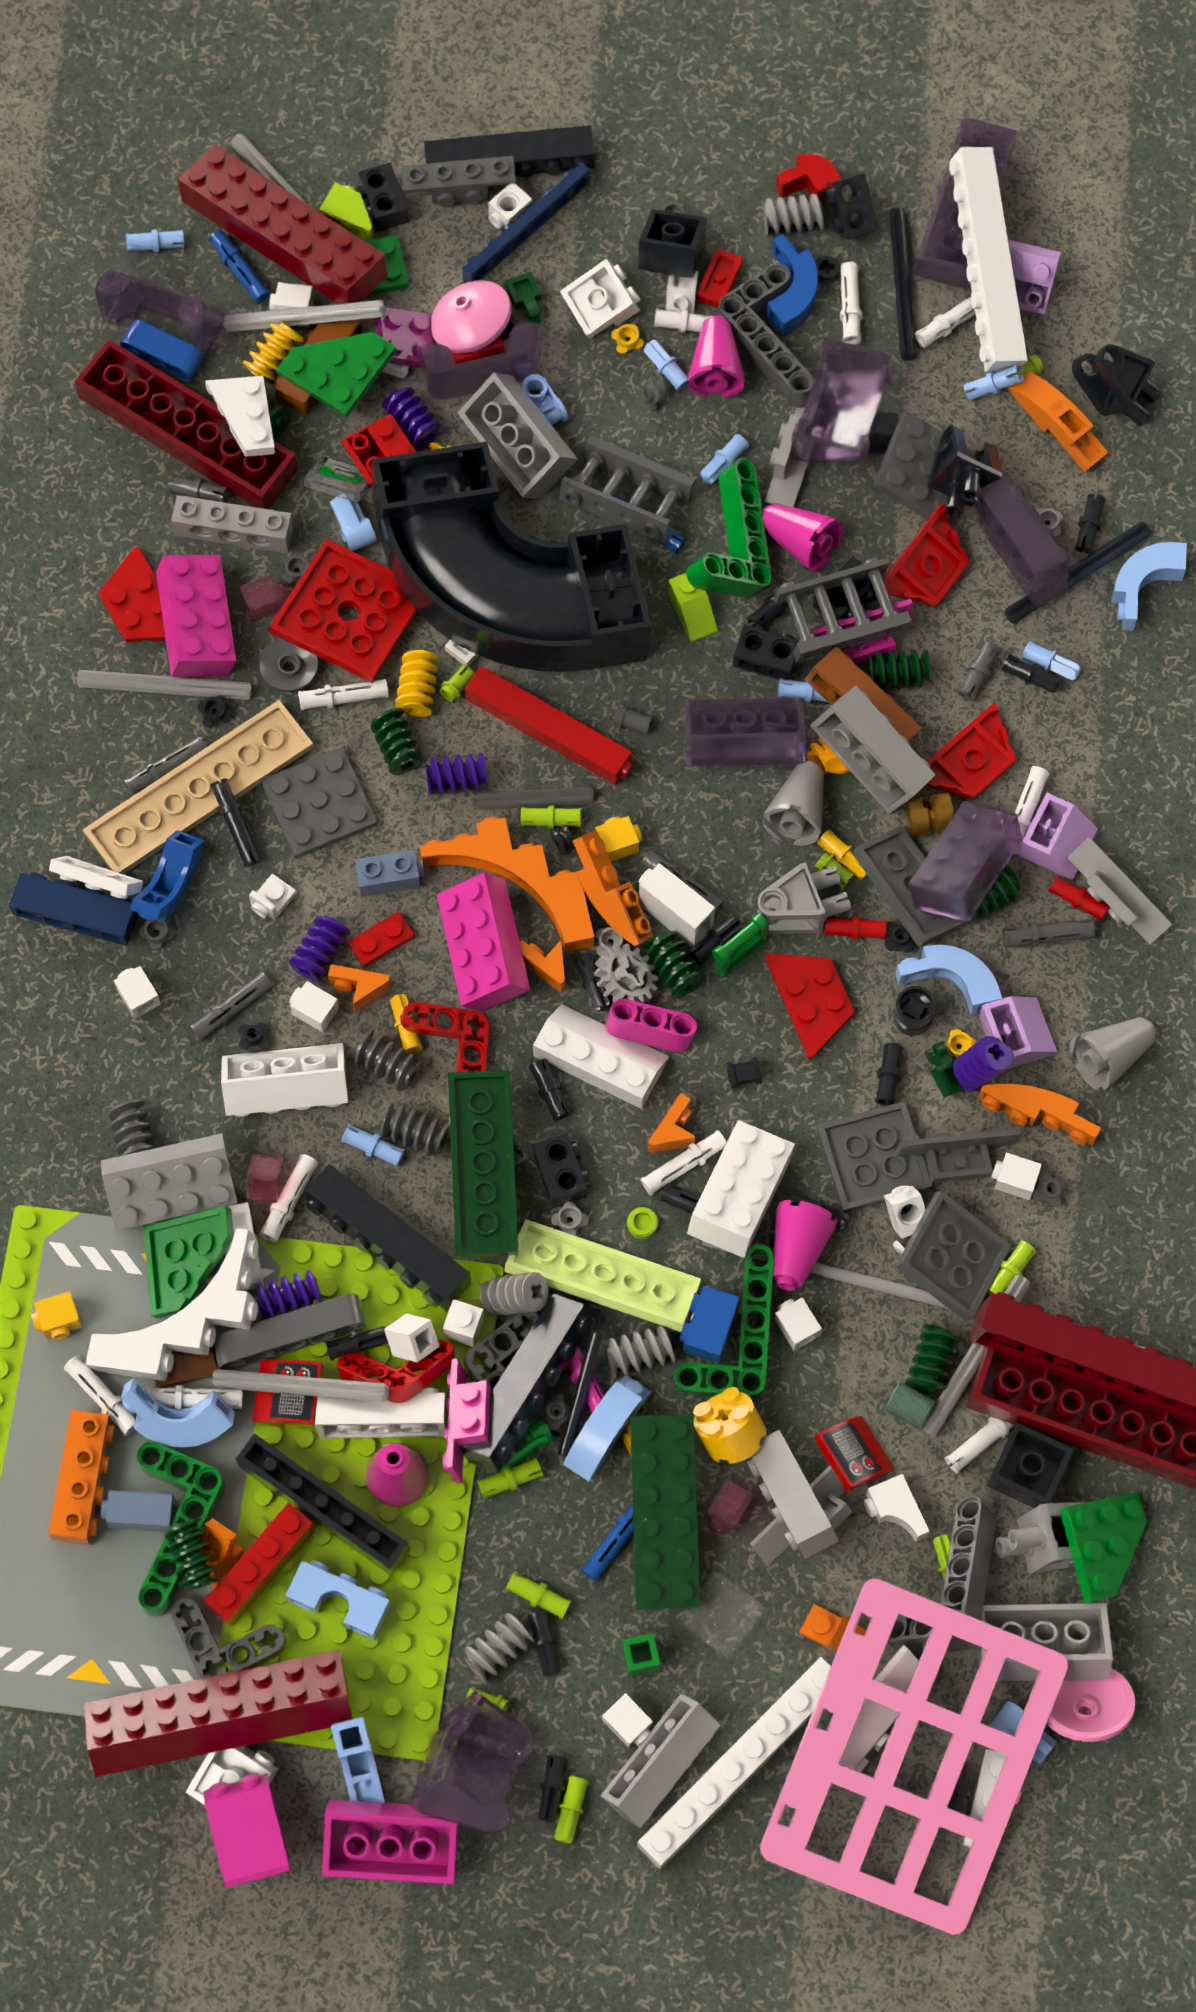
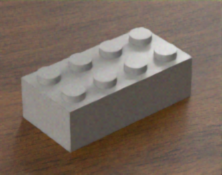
M494 372L458 411V415L479 442L488 443L490 456L523 498L541 499L578 460L512 375Z
M856 685L810 724L811 728L888 814L912 798L935 776L928 762L918 756L911 748L909 741L894 729L888 717L880 713L871 703L869 696Z
M222 1133L101 1160L102 1178L116 1231L237 1204L235 1185Z
M1107 1603L983 1605L981 1621L1064 1655L1068 1661V1669L1064 1680L1110 1679L1113 1656ZM977 1645L978 1665L980 1666L986 1649ZM1006 1657L997 1681H1036L1039 1670Z

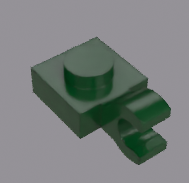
M532 272L505 280V288L515 309L524 307L530 325L540 323L541 318L539 314H541V311L536 302L542 300V294Z
M942 1041L933 1045L931 1049L926 1050V1058L931 1064L936 1066L930 1072L943 1097L946 1098L965 1090L961 1087L954 1074L953 1065L956 1059H951L946 1044Z

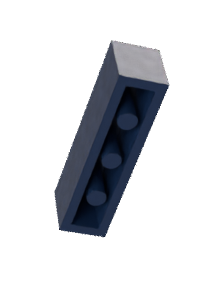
M34 872L30 873V875L20 873L9 903L11 912L15 916L124 946L128 944L138 916L137 912L130 910L132 900L128 898L108 897L103 892L90 888L86 891L76 888L74 884L64 880H60L58 883L53 882L45 876Z

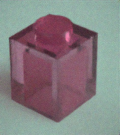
M273 574L240 586L242 598L252 622L278 613L284 604V600L288 598L282 582L277 584Z
M253 1153L247 1172L246 1199L277 1203L283 1182V1156Z
M726 1479L707 1512V1518L711 1520L710 1525L723 1533H727L728 1530L735 1533L753 1501L754 1494Z

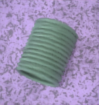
M901 1381L891 1395L885 1407V1412L888 1411L889 1414L891 1413L895 1417L900 1418V1420L911 1424L914 1428L916 1427L918 1430H921L936 1401L933 1398L927 1397V1395L924 1396V1393L921 1394V1392L916 1391L913 1387L910 1388V1386L905 1385Z

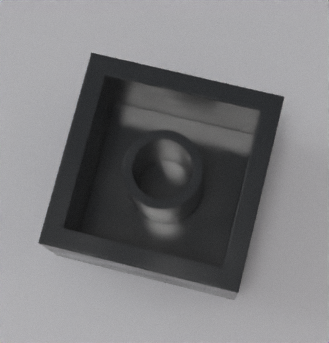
M651 209L639 240L638 269L651 273L676 275L682 278H694L706 245L707 217Z
M1016 1422L987 1486L1032 1508L1040 1504L1050 1503L1074 1449Z

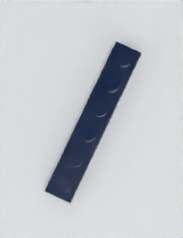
M582 162L575 169H569L562 180L556 186H550L538 202L530 204L520 218L515 222L511 221L508 223L503 233L496 239L489 240L476 257L472 256L464 263L462 268L463 282L482 280L590 183V169Z

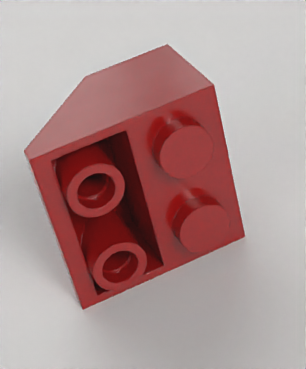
M392 414L341 440V444L369 487L372 485V459L416 452Z

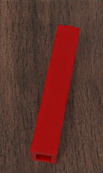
M480 666L465 687L467 701L612 784L617 785L621 778L625 780L632 771V751L488 669Z

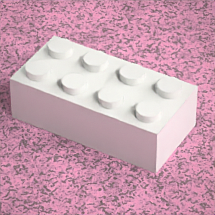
M738 1120L692 1213L687 1234L745 1258L789 1165L795 1143Z

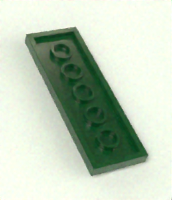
M510 1070L448 1073L456 1257L518 1255Z
M694 1414L630 1416L636 1610L701 1608Z

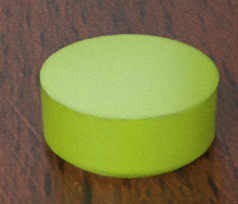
M638 1207L631 1211L627 1219V1228L630 1234L638 1239H647L653 1236L658 1228V1218L655 1212L647 1207Z

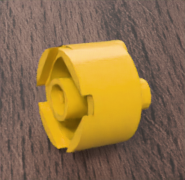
M735 1387L725 1389L721 1394L698 1404L694 1408V1428L710 1458L715 1462L720 1463L719 1460H728L729 1464L744 1461L761 1447L760 1440L763 1436L764 1438L766 1437V1427L748 1395L739 1392Z

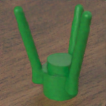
M543 1420L531 1421L526 1435L521 1438L524 1447L515 1452L509 1463L503 1466V1468L506 1466L510 1468L515 1467L532 1453L553 1441L550 1429Z

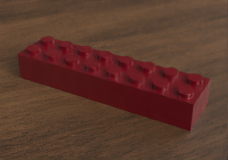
M216 144L177 179L182 202L337 304L362 302L388 277L385 254Z
M109 339L74 381L79 399L218 485L228 487L231 493L256 508L268 509L298 471L296 454L274 440V454L245 457L230 431L228 422L224 415H221L217 405Z
M1003 1292L992 1293L978 1309L969 1342L986 1348L990 1340L1196 1413V1368L1188 1360L1182 1358L1170 1359L1163 1356L1164 1353L1156 1348L1146 1347L1143 1349L1135 1346L1134 1341L1122 1336L1114 1338L1105 1335L1104 1330L1099 1327L1078 1325L1069 1316L1063 1314L1051 1315L1044 1312L1045 1309L1037 1304L1027 1303L1024 1305L1016 1302L1012 1295Z
M990 1340L983 1351L966 1408L1014 1425L1018 1422L1050 1438L1196 1489L1195 1412Z
M340 1650L84 1703L87 1750L95 1777L331 1728V1724L353 1719Z

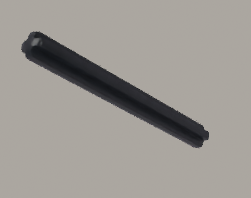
M897 207L891 208L889 214L900 355L903 361L916 358L905 211L904 208Z
M1139 522L1007 607L1004 613L1006 618L1012 624L1021 620L1148 538L1150 529L1144 522Z

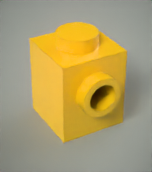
M629 816L624 818L613 817L603 825L595 827V830H597L605 844L610 862L639 852V842L643 841L638 825H632Z
M70 1291L34 1302L36 1313L31 1314L36 1331L42 1330L46 1339H63L70 1335V1331L82 1328Z

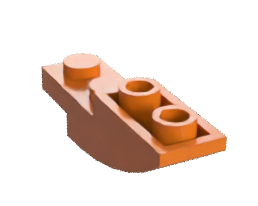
M1029 371L1024 375V382L1009 386L1008 390L1041 430L1046 432L1049 429L1084 473L1108 454V451L1091 432L1094 425L1066 396L1050 383Z
M597 830L573 840V844L584 867L575 873L582 888L600 915L619 935L634 946L654 937L650 922L645 917L639 904L638 894L633 889L630 881L620 885L617 871L609 860L605 844Z
M1019 1084L983 1085L979 1093L978 1099L982 1101V1105L992 1112H998V1110L1009 1115V1119L1014 1124L1025 1127V1125L1033 1127L1037 1118H1040L1045 1127L1053 1131L1060 1129L1070 1134L1069 1138L1082 1146H1085L1086 1143L1093 1146L1101 1130V1127L1075 1114L1079 1106L1078 1102L1049 1090Z

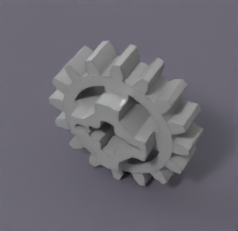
M615 944L611 949L605 950L595 962V965L599 968L594 972L595 976L601 978L597 986L606 989L603 995L605 997L613 996V1002L618 999H629L646 1003L652 998V994L657 990L654 983L658 980V977L651 973L655 969L654 965L646 963L649 959L648 955L641 957L639 955V948L630 951L629 944H625L622 948Z

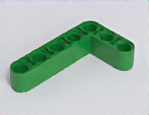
M740 458L719 474L729 556L707 553L688 567L686 575L690 584L695 588L750 598L771 583L772 575L757 472L751 461L746 458Z
M755 1244L746 1253L738 1366L684 1363L676 1369L674 1375L675 1387L681 1394L714 1397L721 1394L727 1388L735 1387L739 1392L748 1395L751 1400L757 1399L762 1395L766 1383L774 1262L773 1252L768 1246ZM755 1254H762L767 1258L768 1263L763 1267H756L750 1259ZM758 1284L764 1287L766 1294L761 1298H755L750 1295L748 1289L752 1285ZM751 1315H758L763 1319L764 1324L758 1329H753L748 1326L746 1320ZM749 1346H756L761 1350L762 1355L757 1360H751L746 1357L744 1350ZM685 1372H691L697 1377V1382L692 1386H684L679 1380L680 1376ZM718 1374L724 1375L729 1383L725 1388H715L711 1383L712 1377ZM747 1377H755L759 1381L760 1387L755 1391H748L743 1387L742 1381Z
M150 1441L142 1444L137 1450L136 1457L143 1472L186 1491V1495L170 1528L196 1520L188 1517L189 1510L194 1506L204 1508L203 1515L198 1518H202V1520L194 1525L195 1528H204L205 1523L212 1519L225 1491V1482L220 1472L210 1465L157 1442ZM153 1452L160 1454V1460L155 1465L145 1464L144 1461L148 1454ZM187 1465L189 1471L186 1476L182 1478L173 1476V1471L177 1466ZM213 1477L218 1480L216 1487L212 1490H204L201 1487L202 1482L206 1478ZM164 1538L138 1594L141 1607L145 1613L153 1617L162 1616L168 1611L179 1589V1583L184 1578V1576H178L176 1573L167 1578L160 1575L162 1567L166 1564L176 1565V1570L183 1565L181 1563H172L171 1560L179 1553V1551L168 1550V1545L175 1541V1539ZM160 1593L162 1594V1601L159 1605L150 1607L146 1604L149 1595Z

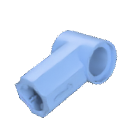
M344 492L330 501L331 508L341 527L340 532L343 541L348 543V550L356 551L377 542L373 527L369 519L364 518L353 493Z
M1007 1701L989 1726L1014 1736L1024 1710L1016 1704ZM1044 1731L1032 1759L1038 1765L1042 1763L1057 1743Z

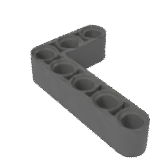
M773 264L723 296L719 302V316L724 317L730 322L736 344L794 407L805 408L811 405L814 400V378L759 317L767 311L768 302L779 297L790 288L789 270L784 265Z
M970 1496L963 1499L956 1509L941 1605L981 1621L996 1528V1517L979 1498ZM898 1615L887 1642L897 1652L904 1645L914 1656L922 1655L933 1627L904 1615ZM952 1635L946 1652L964 1651L970 1649L974 1644Z

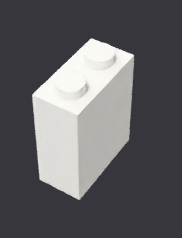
M660 863L653 870L649 868L639 879L638 893L640 906L670 931L677 930L679 932L678 937L689 946H695L707 936V931L713 929L715 907Z

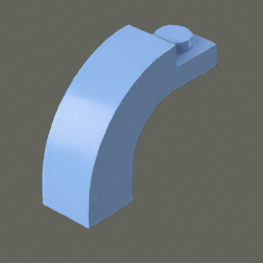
M1164 542L1150 545L1136 552L1123 565L1117 576L1111 603H1118L1117 620H1122V630L1134 631L1137 622L1138 592L1142 587L1157 580H1183L1186 571L1187 543Z
M923 946L922 959L918 960L917 957H911L897 965L895 975L898 985L931 977H940L955 983L965 996L970 1015L980 1013L982 1005L1002 999L996 979L989 968L970 952L954 946Z
M627 1375L619 1382L616 1381L587 1420L563 1465L589 1482L603 1466L613 1445L630 1421V1416H634L648 1400L652 1391Z
M133 1377L124 1385L121 1395L125 1408L132 1414H137L133 1428L146 1438L166 1446L192 1447L207 1443L229 1429L234 1421L235 1411L215 1391H212L192 1407L173 1409L160 1404Z
M364 1717L331 1724L350 1801L385 1803Z

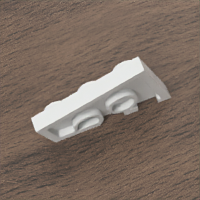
M263 376L206 381L207 391L216 401L221 415H224L230 426V431L245 457L274 454V442Z

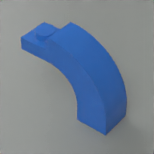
M781 234L773 239L772 253L780 264L789 270L792 285L785 293L768 302L767 317L781 336L784 337L798 328L810 315L816 300L818 272L810 251L807 249L799 254L797 246L792 241L789 242Z
M179 830L171 834L166 839L160 863L152 880L142 892L132 899L130 910L139 913V916L144 919L166 922L178 907L196 870L204 840Z

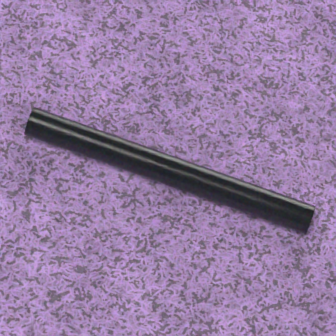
M594 1332L590 1334L557 1454L567 1457L574 1443L603 1338L601 1334Z

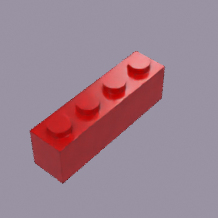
M288 1502L204 1599L207 1608L232 1628L314 1533L315 1527L313 1522Z

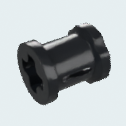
M753 1057L751 1061L737 1064L726 1062L731 1089H735L737 1085L751 1082L762 1084L757 1057Z

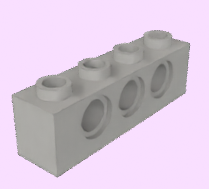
M179 495L176 497L171 518L174 536L287 554L294 529L292 515L288 512Z

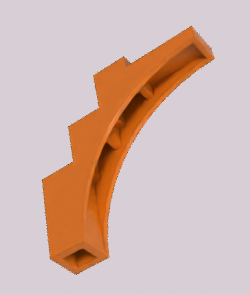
M488 817L480 823H476L477 835L460 834L452 840H431L425 843V845L419 846L423 867L436 865L470 866L500 875L521 887L546 911L557 929L565 953L594 947V933L584 890L576 873L564 870L549 877L542 844L528 843L512 850L505 817L499 819L497 817Z

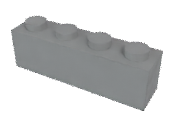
M780 1430L762 1438L759 1442L761 1447L746 1462L754 1478L762 1477L764 1482L759 1487L767 1502L774 1500L777 1507L771 1510L779 1525L787 1524L790 1531L785 1533V1536L793 1551L799 1548L806 1559L838 1542L839 1540Z
M680 1694L601 1794V1797L624 1819L641 1828L721 1725L698 1702Z

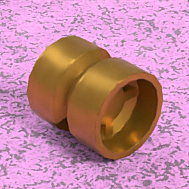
M948 793L931 795L927 801L924 797L910 798L906 801V817L911 837L929 835L931 830H934L937 834L954 831V813Z

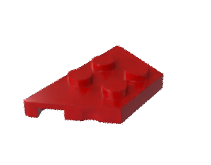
M943 504L936 507L883 577L890 596L905 600L911 599L912 602L934 607L938 605L968 565L969 559L965 550L959 544V537L955 528L951 529Z
M136 546L98 592L99 597L126 643L141 642L143 640L151 642L163 641L166 638L157 577L139 546Z
M992 703L927 760L930 769L935 773V776L926 784L927 786L974 801L1015 764L1016 757L1012 746L1009 745L1005 726L1002 725L997 704Z
M768 953L764 955L766 964L808 1061L812 1060L818 1051L854 1015V1009L831 958Z

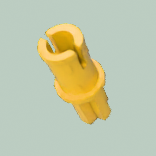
M830 829L819 838L817 844L830 855H835L836 861L841 863L858 879L862 880L868 876L852 854V845L847 846Z
M406 994L394 995L390 999L396 1021L394 1028L399 1031L404 1053L409 1055L419 1052L423 1047L418 1033L407 1031L400 1023L401 1012L409 1004ZM413 1018V1023L417 1024V1019Z

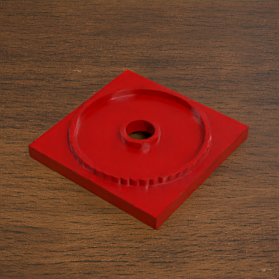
M325 539L269 626V633L373 683L417 611L399 588L391 570ZM345 607H352L359 612L360 616L355 620L347 621L342 619L338 613Z

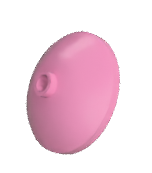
M485 280L471 281L453 288L443 296L432 313L431 332L433 338L441 348L453 353L473 352L487 346L504 331L509 322L512 310L509 296L501 286Z
M1112 1668L1109 1680H1063L1046 1724L1057 1733L1077 1741L1095 1742L1109 1739L1122 1732L1131 1722L1135 1710L1134 1692L1128 1681Z

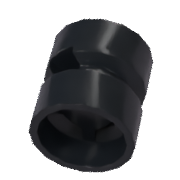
M910 986L901 991L898 995L893 1014L894 1023L899 1031L909 1036H919L930 1028L936 1008L935 998L932 993L921 986Z

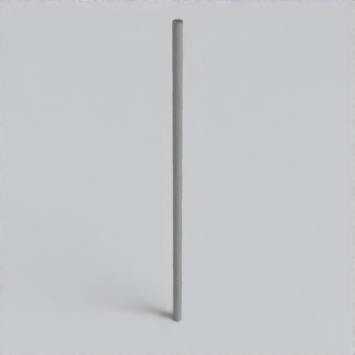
M702 1240L701 1245L726 1251ZM755 1254L751 1257L768 1262L767 1258L762 1254ZM818 1262L815 1263L810 1272L811 1274L949 1309L927 1291Z

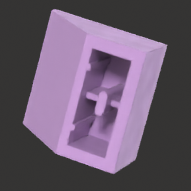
M1008 240L1019 309L1045 315L1061 252Z
M1046 793L1021 843L1018 856L1073 880L1078 869L1067 857L1088 837L1093 840L1098 828L1074 804Z
M1010 996L982 1005L979 1019L985 1035L1000 1039L1011 1048L1014 1055L1013 1062L1007 1069L1057 1054L1037 997Z

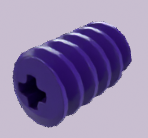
M406 387L389 394L381 403V407L386 410L387 415L392 414L409 442L412 443L413 448L416 451H420L436 440L440 422L437 420L432 421L434 414L426 412V404H419L421 398L418 395L413 396L414 389L412 387Z
M479 753L477 762L474 761L471 754H467L465 763L462 762L460 755H455L453 764H451L448 756L443 757L442 765H439L436 757L431 759L430 766L426 764L429 795L434 794L435 786H438L441 794H445L447 785H450L453 793H457L459 784H462L465 792L469 791L471 783L474 784L477 791L481 790L483 782L488 787L486 762L483 753Z
M317 916L313 920L315 926L309 927L307 930L309 936H305L301 940L303 946H299L295 950L297 956H292L289 960V964L296 973L319 983V980L315 974L326 975L327 973L321 966L322 963L327 965L333 963L327 956L328 953L338 955L339 953L333 946L334 943L338 945H344L345 943L339 936L340 933L344 935H350L351 933L344 924L329 916Z
M986 1036L956 1058L953 1065L954 1074L963 1089L968 1092H975L1012 1064L1014 1055L1011 1048L994 1036Z
M310 1270L305 1271V1280H302L298 1273H294L291 1284L285 1276L281 1277L280 1287L271 1279L269 1280L268 1290L263 1287L261 1282L257 1283L255 1295L262 1320H265V1313L267 1312L272 1318L277 1316L278 1309L284 1314L289 1312L290 1306L297 1310L301 1309L302 1303L310 1306L314 1305V1300H317L319 1303L323 1302L317 1279Z

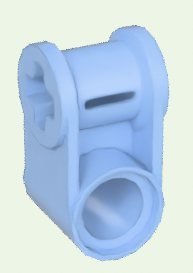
M532 374L524 379L522 383L523 390L551 425L559 421L565 422L568 420L564 405L556 397L543 376ZM538 390L541 393L538 395H532L529 393V391Z

